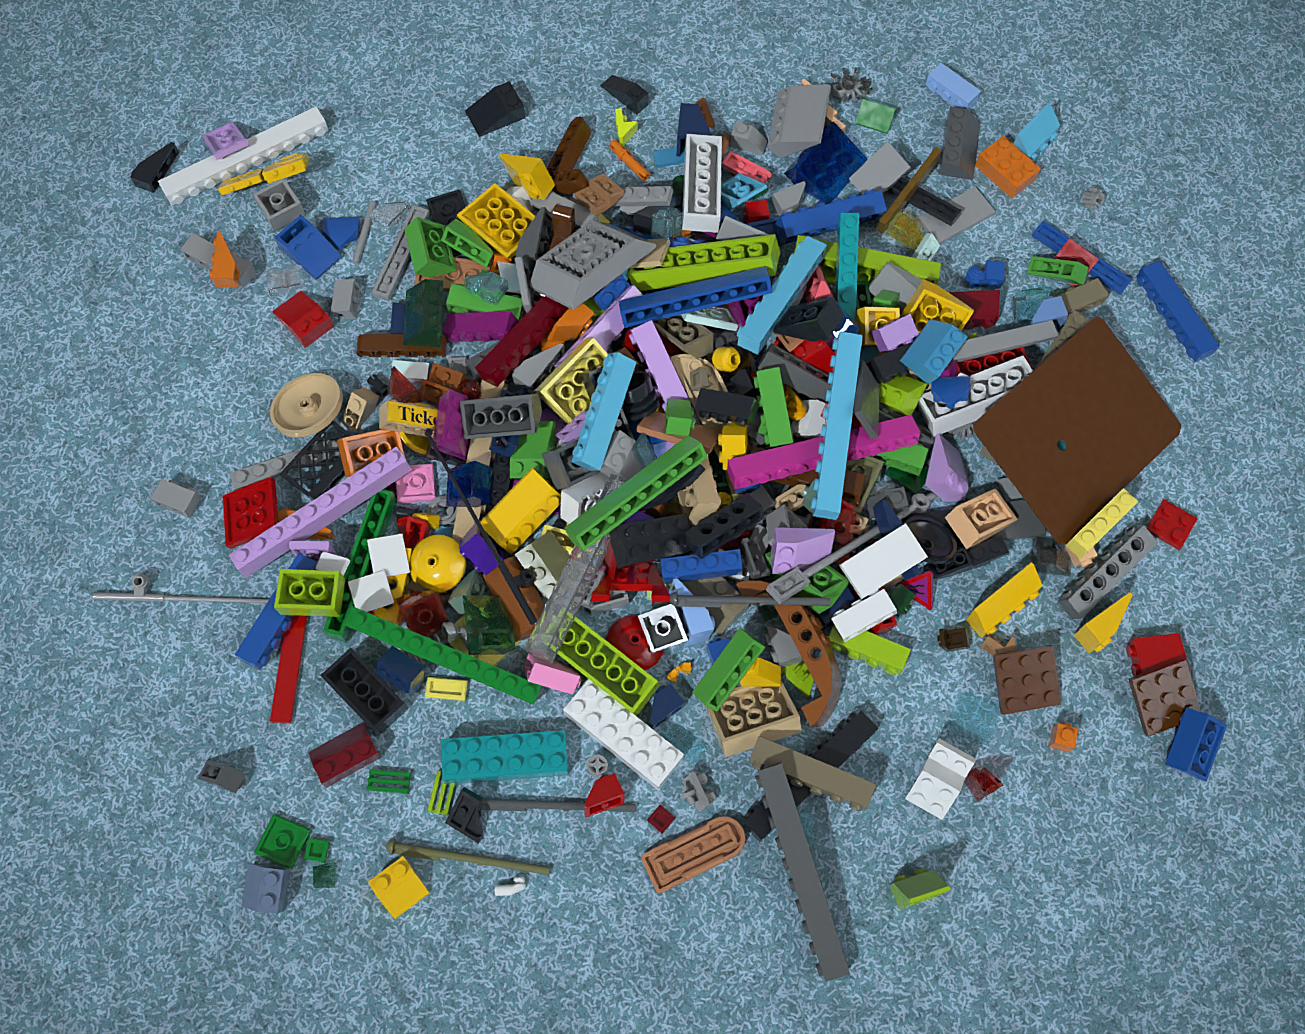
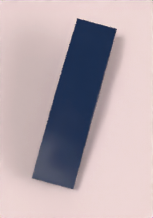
M885 499L873 506L877 526L882 538L903 525ZM914 565L901 575L906 581L917 575L920 570L917 565Z

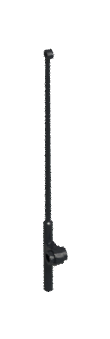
M427 428L424 433L425 436L428 437L498 563V568L531 625L535 624L538 620L520 590V587L528 588L534 581L533 573L529 570H524L519 575L512 576L431 437L433 430Z

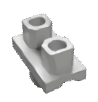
M693 771L682 779L685 784L681 787L684 794L679 798L681 801L687 800L690 806L694 805L698 813L704 811L716 800L712 790L704 792L702 788L703 785L708 783L704 772L696 774Z

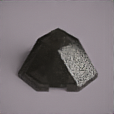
M1032 537L1031 562L1034 564L1038 573L1070 576L1071 557L1052 537Z

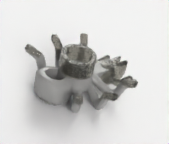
M855 67L853 76L847 75L846 69L843 68L842 83H839L838 78L833 73L830 75L835 80V84L832 86V95L837 99L844 98L845 103L848 102L850 94H852L854 102L860 100V97L864 98L866 94H871L872 87H869L872 81H869L870 78L866 79L867 77L865 76L856 82L858 67Z

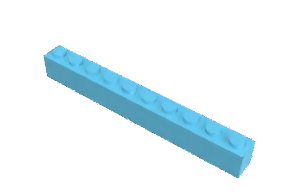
M840 331L838 337L833 340L832 349L835 350V354L830 359V366L833 369L828 375L827 383L830 384V390L827 389L825 396L828 406L824 407L823 418L826 421L825 425L822 424L820 436H823V443L820 442L818 447V454H821V458L817 460L815 472L819 473L818 479L815 478L813 490H816V495L812 497L810 506L811 509H814L813 516L837 520L840 514L863 335Z

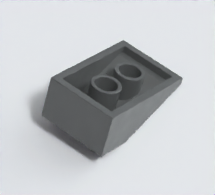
M542 207L520 238L516 248V257H521L526 268L531 272L534 271L537 259L549 251L554 237L552 214L546 207Z
M579 438L542 453L556 490L569 488L601 472L599 470L590 471L571 462L573 450L577 446Z

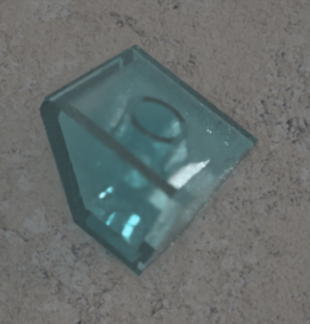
M1041 287L1026 289L1012 297L1013 329L1030 324L1043 300L1049 297L1047 291Z

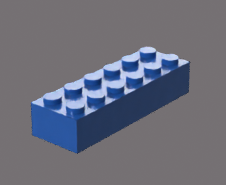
M872 189L864 192V195L861 196L853 194L848 196V199L842 200L838 198L832 200L827 205H825V202L815 205V208L811 209L804 207L793 214L791 211L785 212L777 219L773 229L778 246L797 241L798 235L814 237L836 231L840 213H859V224L878 219L887 211L882 191L875 192Z

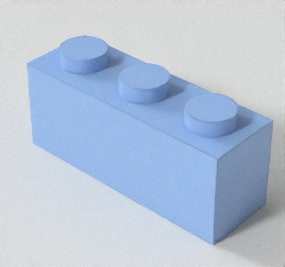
M942 63L928 75L925 84L929 90L938 93L943 100L949 101L954 107L968 110L978 101L981 93L978 88Z

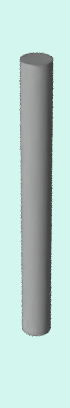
M374 201L369 203L352 260L353 264H359L376 208V202Z

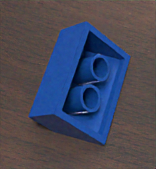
M1186 707L1185 712L1181 716L1178 731L1174 735L1171 750L1167 753L1165 765L1207 782L1227 724L1209 714Z

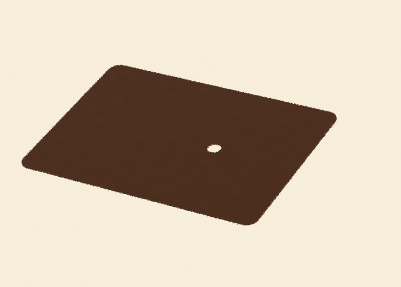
M1095 317L974 422L973 430L1054 540L1060 545H1065L1180 434L1181 424L1106 322L1100 317ZM1059 440L1064 441L1066 444L1064 451L1059 450L1057 447Z

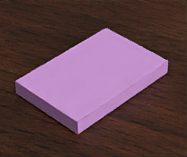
M234 122L223 125L202 136L217 160L249 145Z

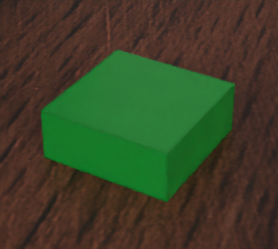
M309 838L304 860L325 863L330 842Z

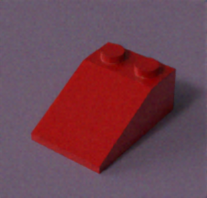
M299 291L272 311L304 348L334 327L330 316L302 291Z

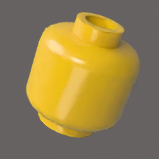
M718 347L713 353L712 363L719 371L731 372L737 369L740 363V355L733 347Z

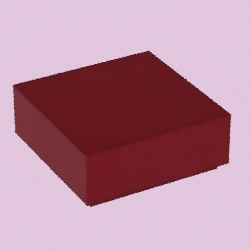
M659 805L647 819V822L663 834L676 818L662 805Z

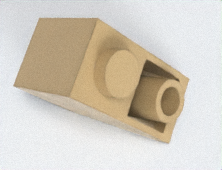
M365 387L353 391L341 424L356 433L375 410L379 396Z

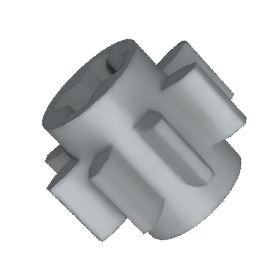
M1089 187V191L1083 193L1082 202L1085 204V208L1097 210V206H1101L1104 203L1105 197L1101 193L1102 189Z

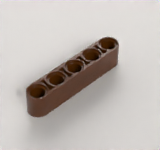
M361 334L357 338L356 355L359 357L405 356L411 358H418V356L436 358V356H442L444 358L446 356L447 337L439 334Z

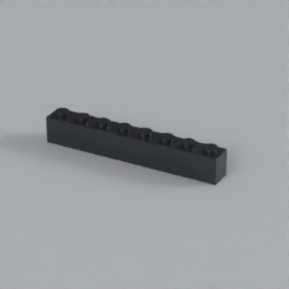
M862 711L857 715L853 713L846 719L848 724L843 728L839 726L831 734L833 738L830 741L825 739L817 747L819 751L815 755L810 753L808 756L839 768L879 728ZM788 780L796 807H798L812 792H810V788L803 785L802 787L794 786L790 783L791 780ZM762 799L758 802L761 806L755 811L753 809L748 811L744 815L746 820L743 822V825L759 843L774 830L771 828L768 818L772 816L770 808L765 809Z

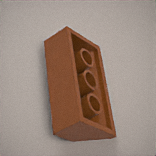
M516 556L504 559L513 577L525 570ZM498 566L489 574H483L482 577L511 643L547 632L551 619L534 582L528 588L520 587L523 596L538 620L535 624L531 625Z

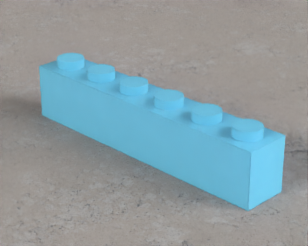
M619 352L607 354L603 361L604 366L597 379L598 384L595 392L592 394L590 408L585 414V422L579 432L577 446L573 450L571 462L590 471L601 470L636 365V361Z

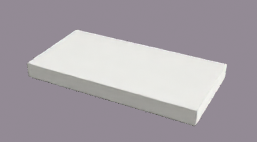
M904 524L839 566L859 597L863 599L928 556L908 526Z

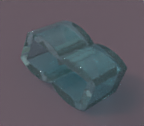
M668 207V210H658V213H654L652 215L651 237L667 239L680 235L683 212L678 211V208Z

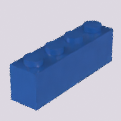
M740 549L713 552L702 559L697 555L660 559L664 584L672 583L673 579L685 582L742 575Z

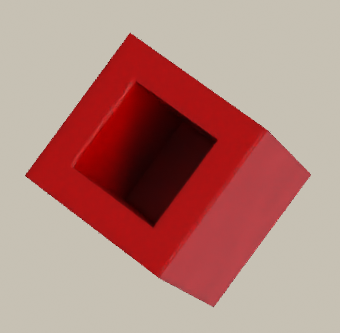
M767 200L746 202L745 209L742 210L743 220H746L748 224L769 219Z

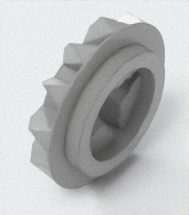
M439 496L430 502L427 513L439 515V524L445 526L448 523H452L456 518L458 506L452 498ZM439 506L443 509L448 508L446 510L447 516L444 514L439 515Z

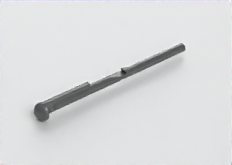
M675 591L670 595V603L675 607H722V604L760 603L759 606H830V598L790 597L778 604L773 597L678 595V591Z
M482 798V810L526 812V808L584 811L585 802ZM622 804L606 811L635 812L636 804Z

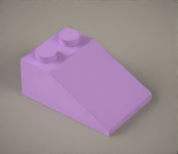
M936 434L925 486L946 502L965 500L969 483L960 452L940 434Z
M775 527L770 555L772 574H787L797 567L800 571H804L829 556L832 550L835 530Z

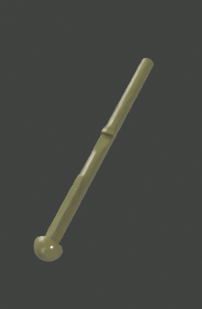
M396 838L390 839L386 844V850L392 855L398 854L440 861V858L477 863L478 866L487 865L549 875L550 867L397 843Z

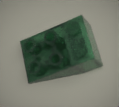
M463 595L468 654L504 655L515 650L514 629L500 597Z

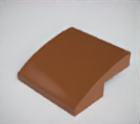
M433 363L428 380H423L418 397L439 404L440 397L447 391L453 390L460 393L467 374Z

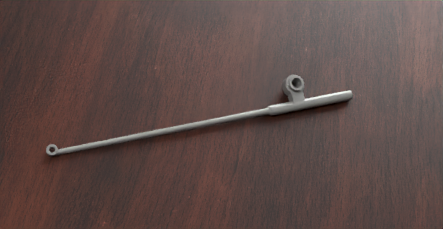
M136 574L132 578L134 593H93L94 600L267 603L269 599L146 594L150 579L145 574Z

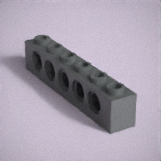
M1132 525L1126 529V534L1122 538L1115 540L1112 544L1113 547L1100 555L1101 559L1091 564L1087 568L1088 572L1078 577L1074 581L1075 584L1061 594L1062 597L1057 602L1072 619L1083 618L1158 543L1144 525Z

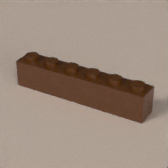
M754 446L751 454L769 449ZM811 470L771 481L792 487L799 484L810 487L812 481L815 478L818 479L819 472ZM845 470L843 500L859 504L865 486L866 475H862L858 471L851 472Z

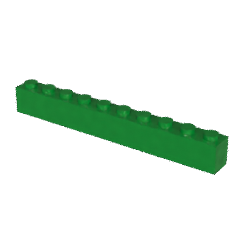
M352 607L344 624L347 627L534 705L541 685L529 682L527 679L356 607Z

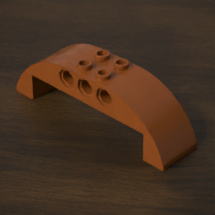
M741 581L736 584L742 596L772 597L766 591L767 586L771 583ZM750 603V604L756 606V605H758V604H760V603ZM774 605L822 694L821 697L801 707L810 726H824L836 707L840 691V671L836 657L830 647L833 644L828 635L823 634L821 630L823 625L818 617L815 618L807 606ZM822 651L821 657L818 658L819 652Z

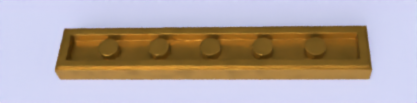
M936 147L879 220L878 231L883 234L937 164L940 159L941 149Z

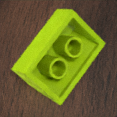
M898 375L894 376V380L889 383H878L880 386L879 402L903 416L912 415L927 387V384L908 376L899 378Z

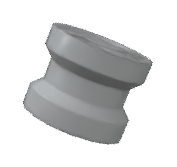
M594 755L588 760V771L593 777L599 778L607 773L608 763L605 757Z

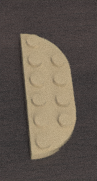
M679 354L670 357L693 408H695L700 391L691 390L690 372L699 367H706L707 372L712 373V376L708 377V382L713 383V385L707 389L728 392L719 372L707 360L698 359L690 354ZM694 409L700 424L722 431L723 426L733 423L730 421L722 423L715 418H710V420L703 419ZM717 443L713 451L719 460V451H722V445Z

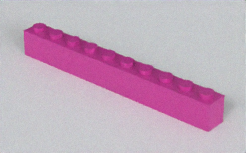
M912 415L879 422L878 438L875 439L869 437L864 427L851 429L847 461L875 456L879 453L918 444L920 430ZM823 436L728 459L727 472L734 489L746 488L751 485L815 470L817 460L821 458V454H818V447L820 442L823 443Z

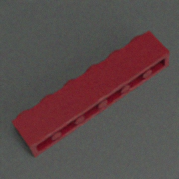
M544 295L475 367L481 379L498 387L553 329L555 323L569 308Z

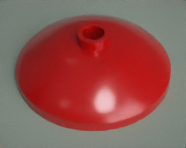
M629 615L619 619L611 626L606 636V641L645 671L656 665L664 652V649L651 652L638 615ZM636 637L639 641L634 643L631 639Z

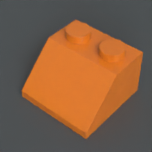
M583 303L574 310L569 308L555 323L547 339L549 341H575L593 323L592 317L594 312Z

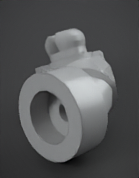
M452 622L442 623L441 625L442 636L446 643L453 642L460 636L468 650H475L477 648L480 637L473 629L464 626L459 627V625H454Z

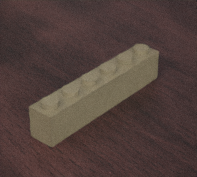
M758 736L748 762L756 770L782 763L788 780H791L790 783L792 785L808 787L810 792L816 795L825 794L830 796L829 799L839 804L841 802L847 803L849 808L861 812V810L865 811L868 808L876 786L875 783Z

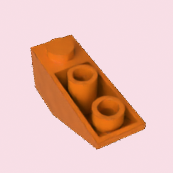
M217 231V236L213 241L215 252L211 257L213 268L209 273L210 280L214 282L216 288H238L240 271L221 232Z

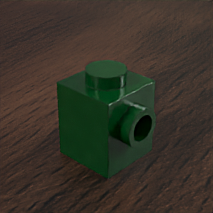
M901 583L889 596L897 609V614H895L897 617L902 613L905 615L913 606L910 603L915 597V594Z

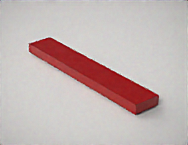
M294 615L291 619L290 628L288 631H284L270 716L271 723H292L308 616Z

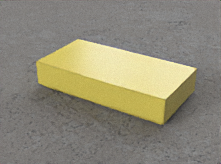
M428 677L425 698L465 701L468 681Z

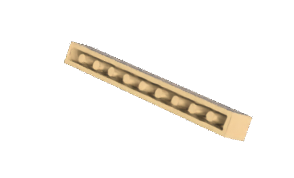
M505 379L498 387L482 380L478 399L500 397L503 389L508 391V384H505ZM491 437L470 440L461 487L479 521L481 515H485L486 504L483 502L484 497H488L490 487L486 485L487 480H491L493 469L490 468L491 462L494 463L496 452L489 450ZM461 497L459 498L452 539L459 544L475 524Z

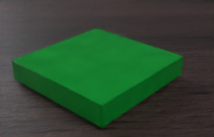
M273 814L254 853L292 870L311 830Z

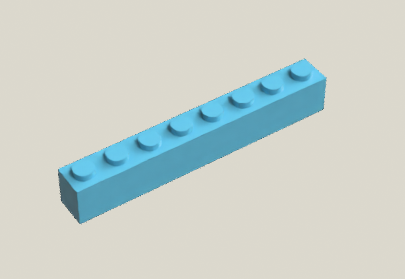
M809 236L803 242H799L795 254L792 253L790 255L788 264L783 265L779 277L774 278L771 285L772 293L763 295V300L757 302L754 313L748 315L745 326L739 328L737 332V337H739L738 346L757 355L773 333L775 326L788 308L791 307L823 260L827 244Z

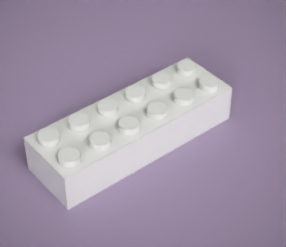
M686 135L682 230L718 233L721 214L722 136Z
M1020 356L971 375L968 400L955 403L954 408H947L943 402H934L933 394L929 391L922 394L918 402V409L933 436L948 432L979 419L1033 370L1024 356Z
M590 679L563 709L564 715L657 790L662 787L684 759L682 752Z

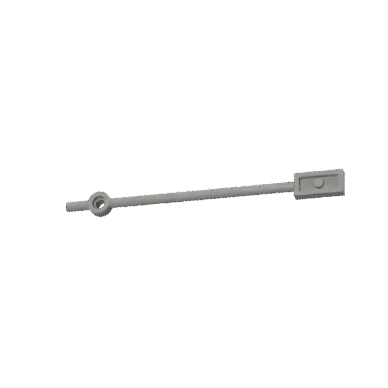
M933 491L927 495H913L909 509L896 513L897 517L901 520L913 512L925 513L930 506V501L937 498L938 495ZM878 526L805 571L801 572L798 567L769 584L766 591L778 604L784 602L809 586L810 580L808 578L878 535L880 533Z

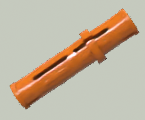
M616 139L610 143L609 149L618 156L620 161H623L637 174L643 182L650 178L651 173L630 154L627 148L625 149Z

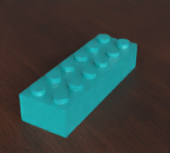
M565 730L441 739L442 780L447 785L568 775Z

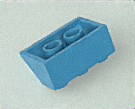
M930 319L900 361L929 385L939 378L967 339V336L952 324Z

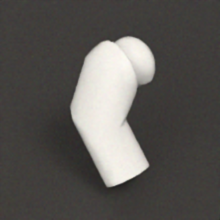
M515 877L514 884L496 885L495 895H513L524 890L526 887L525 878Z

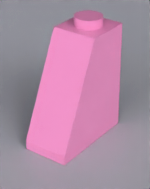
M529 650L523 666L527 680L573 695L575 689H578L581 683L578 671Z

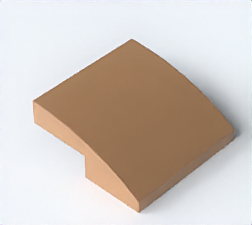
M603 173L590 179L588 187L575 193V199L593 215L597 216L614 205L623 196L624 190Z

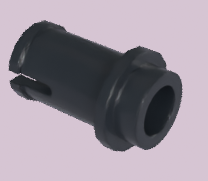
M376 374L368 378L367 383L374 388L378 396L385 397L389 394V385L384 384Z
M399 506L396 517L412 516V514L422 513L419 508L411 509Z

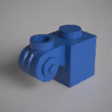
M986 260L983 272L978 267L972 266L968 269L965 280L972 288L982 286L988 287L990 290L1000 289L1004 282L1005 262Z

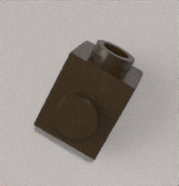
M966 627L947 631L939 629L940 635L937 636L938 645L946 652L970 648Z

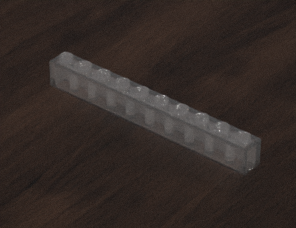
M611 474L596 504L629 479ZM609 533L585 551L577 546L571 551L570 558L562 569L561 576L554 586L553 592L548 602H546L530 638L526 642L524 650L533 657L553 663L610 547Z

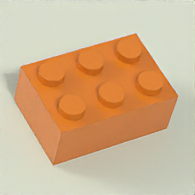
M1004 135L982 151L975 164L980 171L1011 199L1037 179L1041 170L1037 164Z
M382 429L337 440L346 477L352 476L396 446L405 458L400 434L397 431Z

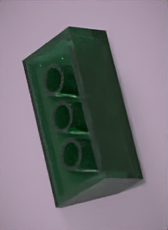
M424 279L406 291L403 345L441 348L443 280Z

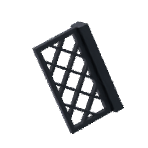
M332 421L327 427L315 434L284 468L280 476L313 501L330 490L345 473L339 448L327 449V440H339L353 435L335 421ZM332 425L337 429L338 436L326 437V430ZM316 441H325V450H314L313 444ZM339 452L340 458L335 462H329L328 453ZM326 453V462L315 463L314 454ZM312 454V464H301L303 455ZM327 466V473L323 476H316L315 467ZM313 467L314 476L302 477V468ZM299 468L300 478H291L287 475L291 469ZM314 480V487L309 492L303 488V481Z

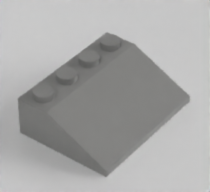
M829 84L790 86L778 91L767 146L777 157L783 158L821 143L831 88Z

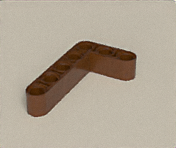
M580 116L574 118L569 124L547 167L555 184L552 191L556 194H573L589 186V180L580 169H573L592 132L588 124Z
M558 204L554 206L552 215L554 237L549 251L576 232L574 208ZM535 291L534 301H539L544 295Z

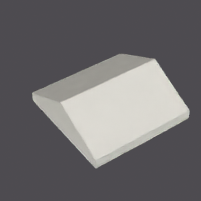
M817 399L803 400L807 407L806 415L798 421H792L790 427L792 436L807 439L822 437L820 436L822 424L825 425L826 420L820 415L825 403Z

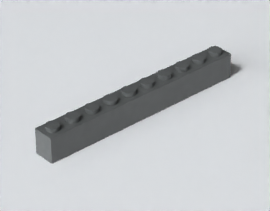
M771 343L761 358L758 369L765 370L779 367L783 385L794 388L796 392L807 395L811 400L817 399L826 403L827 389L830 390V384L827 383L829 374ZM879 402V422L904 417L902 414ZM916 423L920 430L918 443L929 450L935 441V436L932 435L929 429Z
M779 763L758 770L759 775H756L755 778L758 787H763L765 792L762 800L765 809L770 808L772 816L768 817L772 829L776 828L779 836L775 840L778 849H783L785 858H782L785 871L790 870L792 878L788 879L792 892L796 891L799 898L795 900L798 912H803L805 921H802L805 934L810 933L812 942H809L812 955L817 954L819 963L815 965L819 977L824 976L826 982L849 975L850 971L783 764Z

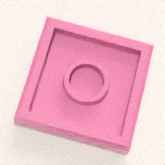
M433 464L409 465L412 471L396 480L397 504L427 502L436 498Z

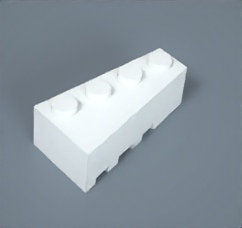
M600 472L569 488L563 489L561 491L560 518L570 524L621 485Z

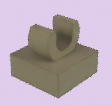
M699 367L690 372L692 391H700L701 388H708L713 385V383L708 382V377L712 376V373L707 372L706 367Z

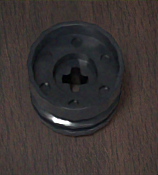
M636 371L632 374L622 404L627 420L645 418L659 408L660 402L647 372Z

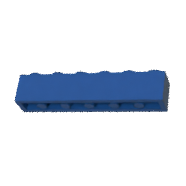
M1160 260L1141 268L1136 276L1138 284L1143 286L1147 292V297L1154 302L1158 313L1163 315L1167 326L1176 334L1177 341L1185 347L1187 355L1194 362L1213 355L1220 347Z
M298 553L289 569L316 570L318 562ZM277 588L235 653L239 660L258 670L267 665L270 660V654L273 649L279 646L281 636L284 631L286 632L290 628L291 619L294 616L281 615L274 608Z

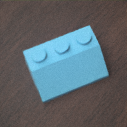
M1048 103L1017 134L1013 143L1033 162L1037 159L1038 153H1043L1048 147V143L1050 141L1054 142L1059 135L1057 132L1060 124L1051 104Z

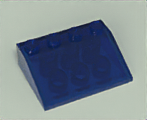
M833 121L824 126L821 143L804 149L784 174L794 185L804 181L806 183L804 192L822 203L825 202V205H827L837 197L850 181L849 178L868 159Z

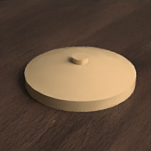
M310 373L299 376L287 383L276 394L270 408L271 421L279 432L289 437L299 438L315 434L327 427L339 413L343 402L342 390L338 383L326 374Z

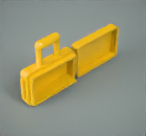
M295 153L283 157L280 161L267 165L264 169L259 168L223 181L218 191L221 195H225L260 183L263 180H267L269 184L304 172L309 165V156L306 153Z

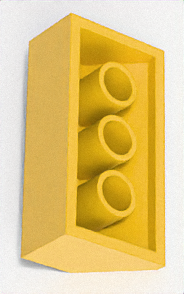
M532 467L480 523L484 530L512 555L561 504V493Z
M1031 562L976 607L966 619V622L981 638L986 634L990 637L998 630L996 626L999 623L1003 625L1012 618L1010 614L1014 611L1019 613L1026 607L1025 602L1028 599L1032 602L1040 595L1038 591L1043 585L1034 564Z

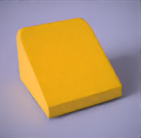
M431 513L412 514L413 517L427 520L431 529H439V515Z

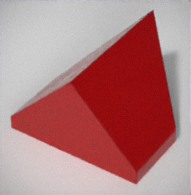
M410 515L396 519L399 532L403 535L405 548H410L413 551L420 541L429 536L431 529L427 520Z

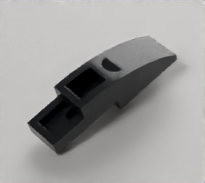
M1002 535L968 549L964 547L956 550L955 555L948 562L940 564L929 563L937 580L990 564L993 560L1009 555V550Z

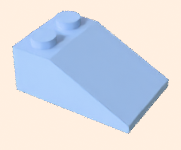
M673 579L669 590L670 595L675 591H678V595H693L678 579ZM680 607L682 611L681 617L689 638L688 641L684 642L685 647L708 641L715 628L713 616L709 615L705 607Z

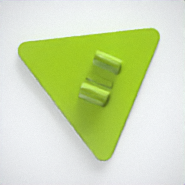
M803 659L800 663L782 668L781 673L805 697H809L814 679Z

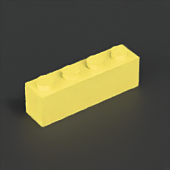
M1123 488L1068 542L1066 547L1081 559L1139 501Z

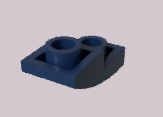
M392 302L390 334H409L411 304Z

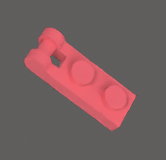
M732 151L729 152L721 164L722 168L735 175L741 173L764 184L772 177L770 171Z

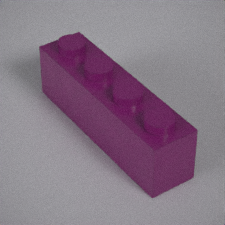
M511 311L447 314L442 333L453 343L501 341L519 320Z

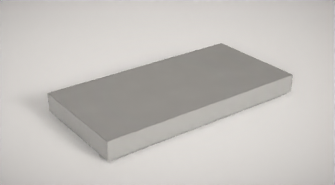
M973 187L947 201L962 210L961 215L952 226L928 213L919 216L917 220L927 233H932L938 243L942 244L994 216L996 212L979 190Z

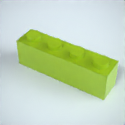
M833 625L829 635L833 644L830 646L832 651H843L851 659L867 661V665L874 668L879 666L885 669L886 673L893 676L902 673L911 651L907 647L868 631L844 642L836 626Z

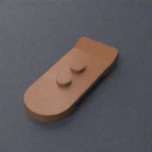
M718 817L644 853L641 856V860L656 892L664 893L736 857L744 846L745 833L742 826L736 820L730 817Z

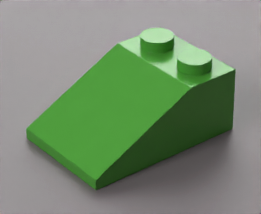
M554 421L539 422L538 430L535 434L519 435L517 448L510 457V478L522 479L533 467L545 479H551L542 453L555 448Z

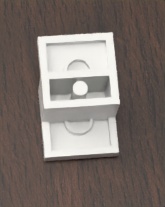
M939 738L923 763L916 781L905 799L942 820L960 793L965 777L973 767L976 759Z

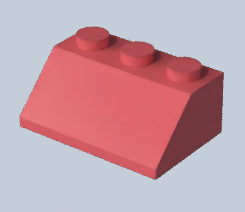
M820 264L808 280L807 288L804 292L806 303L826 299L829 295L834 297L830 283Z

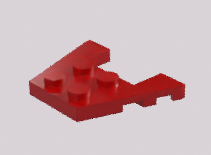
M647 563L620 569L617 568L616 564L614 580L612 581L608 573L591 594L593 602H610L611 591H652V602H670V594L655 565Z

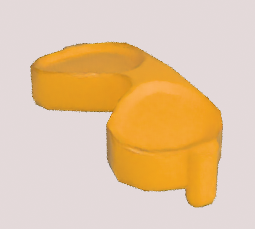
M684 662L670 671L667 680L675 683L678 680L679 672L691 673V662Z

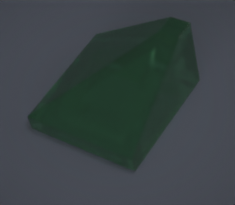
M337 862L313 867L314 888H335Z

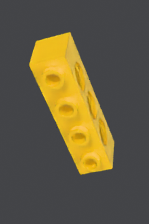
M405 548L409 565L413 551L410 548ZM410 573L387 577L389 585L397 584L395 589L390 590L394 603L388 609H385L384 606L377 608L374 613L375 616L400 626Z

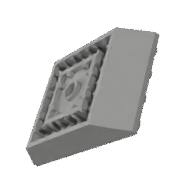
M591 220L537 259L529 286L533 290L574 310L588 298L594 296L600 289L607 286L616 277L622 275L629 267L635 265L641 258L648 255L656 248V244L613 225Z

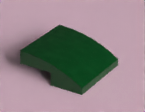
M924 462L919 476L893 467H889L885 471V475L901 487H904L909 493L915 495L918 494L926 483L929 465Z

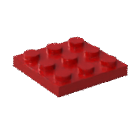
M269 477L223 495L226 547L232 549L248 543L279 523L276 481L274 478Z

